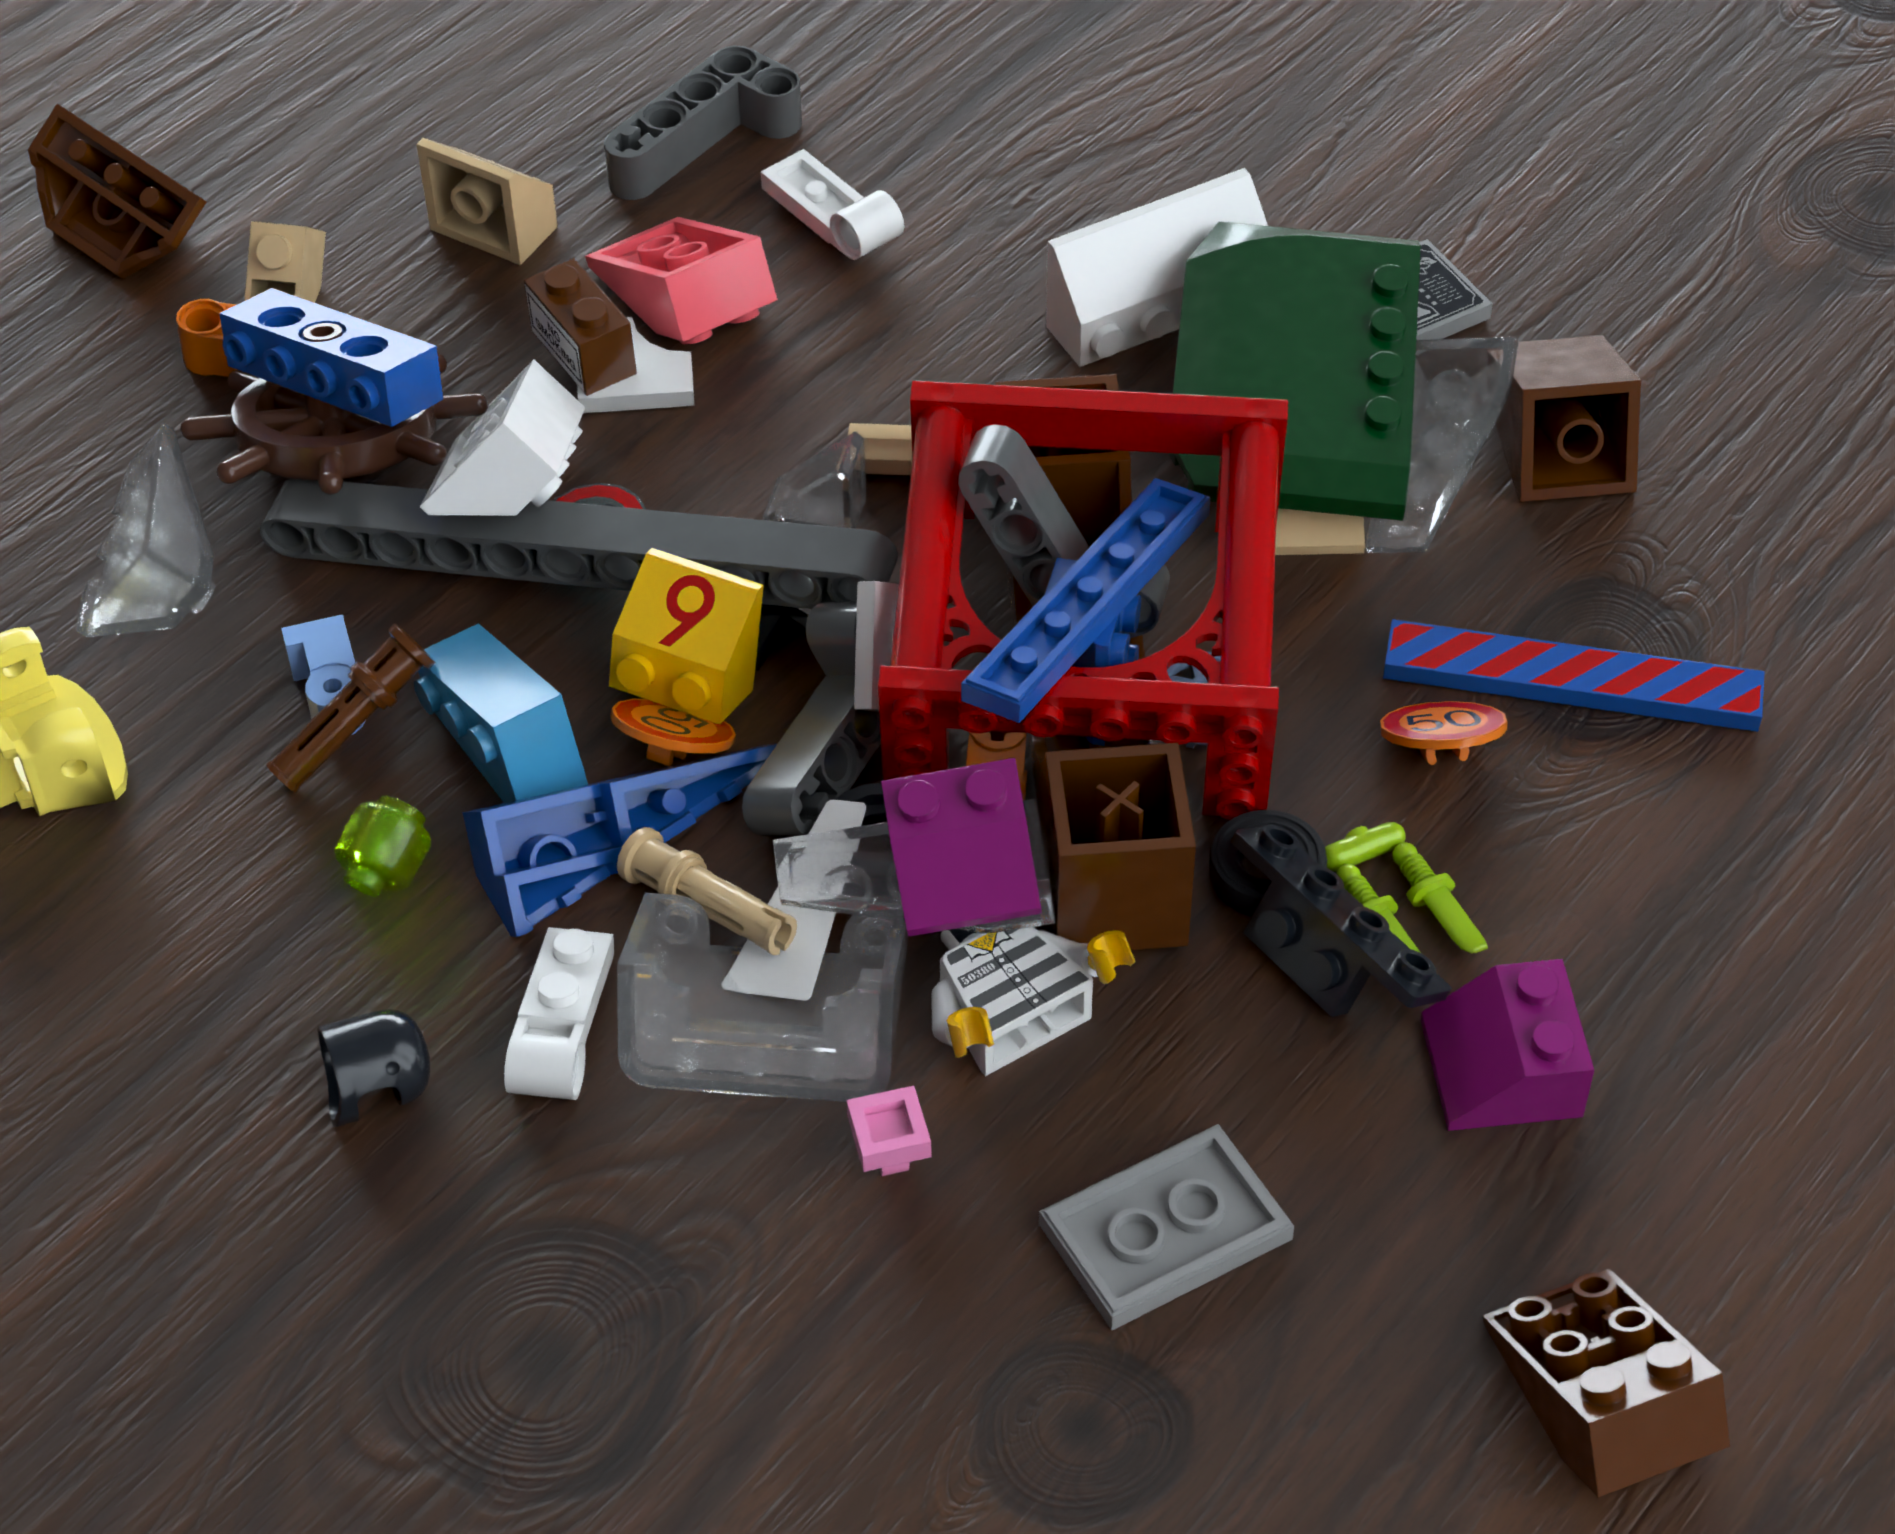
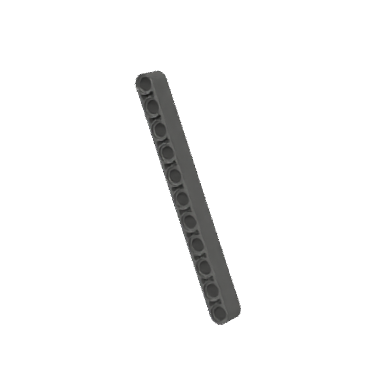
M298 479L285 481L260 527V536L266 545L273 551L292 558L624 591L631 590L645 554L651 548L763 584L762 604L812 609L817 604L824 602L857 601L858 582L880 581L889 583L898 560V551L890 539L878 532L864 529L547 500L538 508L530 501L516 516L428 515L420 508V505L429 489L343 482V487L337 494L328 495L321 491L318 481Z

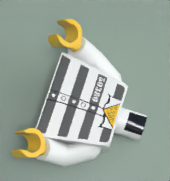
M1023 918L1008 919L987 931L980 924L942 931L941 940L949 951L940 959V982L936 984L931 993L933 1035L940 1042L952 1046L957 1058L965 1056L967 1048H969L981 1072L985 1076L993 1073L1091 1019L1092 977H1098L1100 982L1107 984L1116 978L1114 967L1119 965L1131 966L1136 962L1125 934L1122 931L1112 930L1097 935L1089 943H1078L1044 930L1038 931Z

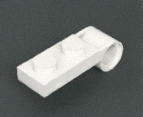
M804 149L761 171V186L765 192L828 244L831 243L850 259L856 260L900 236L904 231V220L901 211L889 194L878 190L864 198Z
M548 927L507 1048L504 1071L507 1093L576 1100L578 1098L585 1070V1043L614 957L613 934L590 932L581 929Z

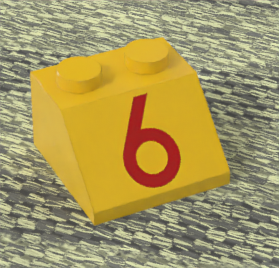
M651 548L645 554L612 634L609 687L720 725L753 691L764 585Z

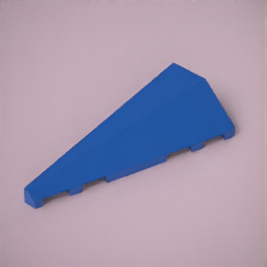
M778 743L462 812L476 876L510 936L518 937L529 933L534 929V925L560 908L570 906L582 898L581 894L610 875L618 874V855L623 844L636 830L643 827L653 828L663 836L665 843L696 823L695 819L721 802L729 801L742 792L741 789L750 784Z

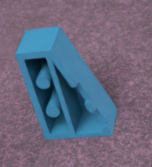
M479 623L424 649L436 663L430 669L422 667L418 671L420 678L414 681V688L420 703L428 714L435 713L504 803L588 785L561 693Z

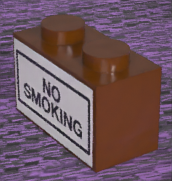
M574 258L524 280L532 332L586 396L637 374L631 323Z

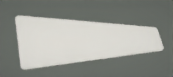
M829 800L826 802L768 903L773 908H777L796 919L797 931L792 943L785 951L780 949V954L776 956L771 955L747 939L722 982L721 987L724 991L803 1001L811 998L866 812V805L864 803L843 800Z

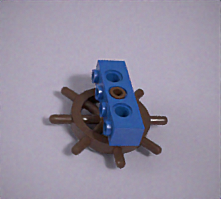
M271 288L219 313L224 338L223 350L227 357V363L229 367L237 369L228 376L229 387L239 393L233 402L232 414L188 417L181 423L180 431L184 438L191 441L235 437L240 452L222 461L217 467V476L223 483H235L260 469L285 478L318 481L322 492L334 495L342 489L343 479L375 473L392 467L409 457L432 466L441 465L447 457L446 449L441 443L430 440L436 427V420L481 416L488 409V401L480 393L443 396L440 375L446 370L447 362L443 355L437 353L436 345Z

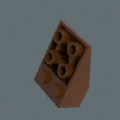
M1610 1269L1599 1273L1582 1275L1572 1283L1536 1296L1519 1298L1509 1306L1482 1315L1484 1326L1561 1459L1597 1497L1604 1496L1730 1447L1722 1372Z

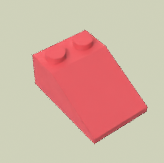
M673 218L585 256L588 267L656 334L679 340L681 344L685 345L699 343L710 338L713 335L712 329L727 322L736 324L749 321L759 315V308L777 301L760 236L686 218Z

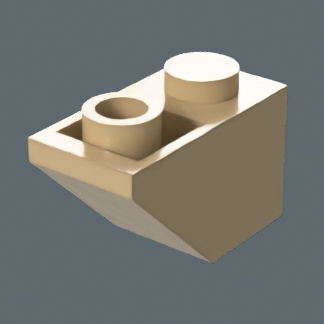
M251 221L245 301L273 288L315 303L322 283L326 232L305 226Z

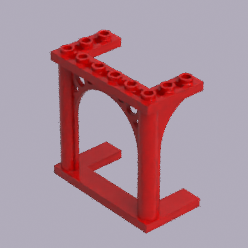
M912 381L910 395L912 470L890 666L880 665L878 683L883 780L949 769L948 728L963 729L977 734L1003 731L1030 733L1037 737H1052L1055 735L1091 736L1105 741H1117L1126 738L1161 740L1165 743H1179V745L1196 742L1207 743L1202 815L1221 816L1231 820L1246 812L1267 810L1279 708V687H1271L1276 525L1288 420V400ZM990 425L1007 426L1018 432L1028 446L1220 456L1215 532H1218L1216 580L1211 598L1205 610L1185 634L1164 649L1133 662L1106 667L1071 666L1020 723L961 701V683L973 670L953 669L955 664L961 658L971 653L984 652L989 654L1001 641L980 621L965 596L960 577V555L964 519H974L975 513L960 490L958 484L959 474L971 442L979 430ZM948 603H951L953 607L948 609ZM1218 618H1222V623L1216 622ZM950 627L965 629L969 635L953 640V632ZM944 641L950 642L947 646H944ZM1216 641L1212 647V654L1196 648V646L1202 642ZM1220 656V661H1217L1214 657ZM1176 663H1185L1201 671L1208 683L1173 682L1167 670Z

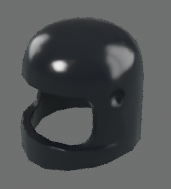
M386 1009L317 1027L328 1085L329 1113L333 1127L359 1121L358 1101L360 1097L368 1092L392 1087L398 1104L402 1106L414 1101L426 1089L430 1077L429 1051L419 1026L408 1014L400 1010Z

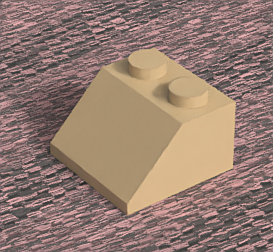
M422 138L416 144L430 230L521 265L558 227L553 186L551 184L491 160L429 139Z

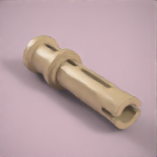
M649 827L636 830L623 844L618 855L617 870L620 877L625 881L633 884L644 883L658 891V897L669 906L683 907L687 905L705 914L706 917L754 942L771 955H779L780 949L785 951L792 943L797 931V921L793 916L773 908L738 886L716 876L707 870L703 858L694 851H678L664 843L663 836L658 831Z

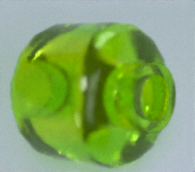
M381 796L377 802L365 801L359 804L354 809L334 847L336 860L347 871L343 877L344 881L359 892L373 897H378L382 889L399 892L408 888L431 847L430 834L424 827L426 822L424 815L406 802L390 796Z

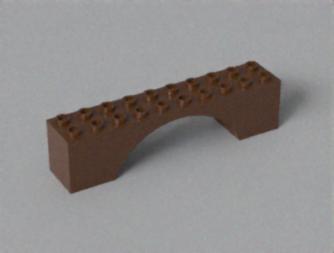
M1117 374L995 382V385L1119 391ZM1028 446L1089 547L1132 503L1130 451ZM1005 563L1013 627H1015L1033 606ZM1143 635L1130 638V644L1139 645L1138 660L1145 658ZM1028 733L1054 934L1078 943H1089L1101 933L1118 930L1125 934L1131 950L1188 946L1196 844L1179 743L1164 744L1161 740L1123 738L1117 741H1106L1105 746L1092 745L1084 736L1055 735L1052 737H1037Z

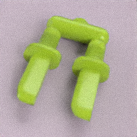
M1386 822L1370 829L1365 826L1356 827L1344 839L1325 847L1327 868L1336 872L1342 879L1344 888L1364 907L1370 908L1382 915L1389 923V930L1410 949L1421 953L1394 916L1398 910L1397 903L1390 895L1379 897L1366 878L1361 876L1360 870L1354 865L1393 851L1394 862L1400 866V871L1412 886L1406 893L1410 903L1414 907L1427 905L1450 938L1462 950L1468 953H1478L1488 949L1484 937L1452 895L1451 891L1455 888V883L1450 875L1447 873L1436 875L1422 855L1418 854L1416 847L1411 843L1404 842L1406 834L1404 828L1399 823Z

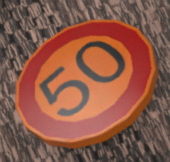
M633 698L619 701L611 710L610 718L613 725L624 734L647 743L646 758L666 766L672 765L673 757L684 760L687 753H718L729 750L736 738L733 727L726 721L719 725L647 699Z
M1458 701L1426 702L1404 706L1387 713L1380 720V729L1383 738L1393 744L1420 749L1422 757L1428 764L1434 765L1437 762L1435 750L1452 749V752L1460 761H1466L1469 755V747L1496 740L1507 731V719L1502 711L1483 704Z

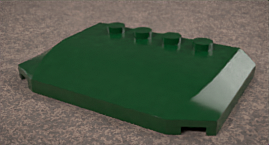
M1219 221L1186 260L1173 394L1288 400V420L1278 508L1403 521L1411 465L1421 255L1419 241ZM1168 453L1174 466L1180 465L1188 480L1187 489L1210 497V502H1217L1220 456Z

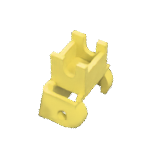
M30 627L13 628L1 632L0 808L17 801L21 809L34 807L37 814L42 816L50 812L116 801L126 791L128 770L122 744L108 716L96 700L77 683L59 675L47 676L40 655L43 652L41 644Z

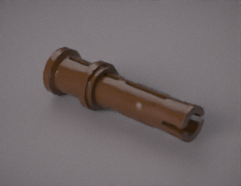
M396 623L388 629L390 637L364 663L356 661L350 667L351 672L348 674V677L351 681L310 720L273 760L266 764L268 769L290 790L297 793L305 781L343 745L378 707L383 710L388 706L392 708L398 701L396 693L422 667L430 669L436 663Z

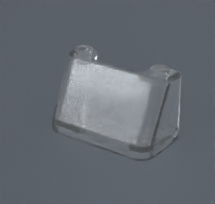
M644 893L617 963L618 1059L620 1068L629 1079L638 1085L656 1089L847 1102L849 1099L883 1092L888 1086L893 1065L908 945V933L903 910L873 908L864 909L852 915L844 926L840 953L824 952L812 996L809 1000L803 1001L743 993L729 974V970L743 947L710 945L708 914L693 899L674 894Z

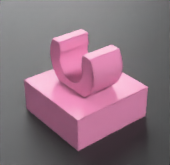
M915 1086L847 1100V1116L863 1172L880 1169L881 1176L909 1171V1162L932 1157L931 1139Z

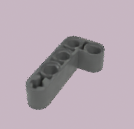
M733 45L718 50L605 137V159L608 186L611 193L624 200H637L652 194L740 124L769 138L782 139L796 134L802 126L801 89L798 74L781 63L745 46Z
M1002 425L985 426L979 430L971 442L959 474L958 484L966 501L1028 600L1034 606L1045 595L1056 559L1078 560L1089 548V545L1020 434ZM1165 564L1137 594L1141 595L1140 618L1136 633L1129 632L1130 638L1153 630L1159 621L1170 581V574Z
M857 601L819 603L811 609L807 617V642L826 676L744 793L742 804L743 817L747 827L755 834L767 836H807L826 802L836 800L841 794L849 791L881 744L880 712L854 709Z

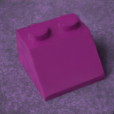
M1015 758L881 781L890 842L908 937L1042 914Z
M1563 959L1495 965L1449 994L1444 1001L1436 1002L1422 1011L1420 1020L1448 1131L1582 1118L1584 1116L1594 1067Z

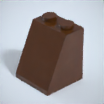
M1603 335L1489 344L1488 401L1520 502L1637 492L1641 379Z

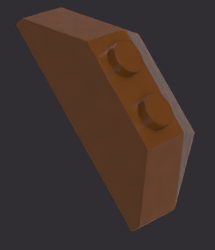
M56 104L28 148L31 165L36 169L37 190L46 227L123 279L176 250L207 203L203 198L59 104Z

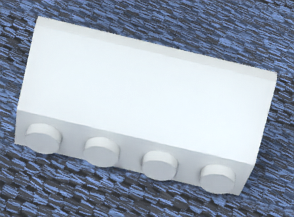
M1245 168L1048 241L1046 327L1079 367L1105 357H1110L1118 352L1179 329L1186 260L1219 221L1268 226L1248 171Z
M533 359L488 405L487 411L483 415L478 416L455 439L420 508L428 515L516 516L530 501L537 508L540 507L563 482L559 477L568 468L570 463L567 459L576 449L573 443L583 432L578 424L585 406Z

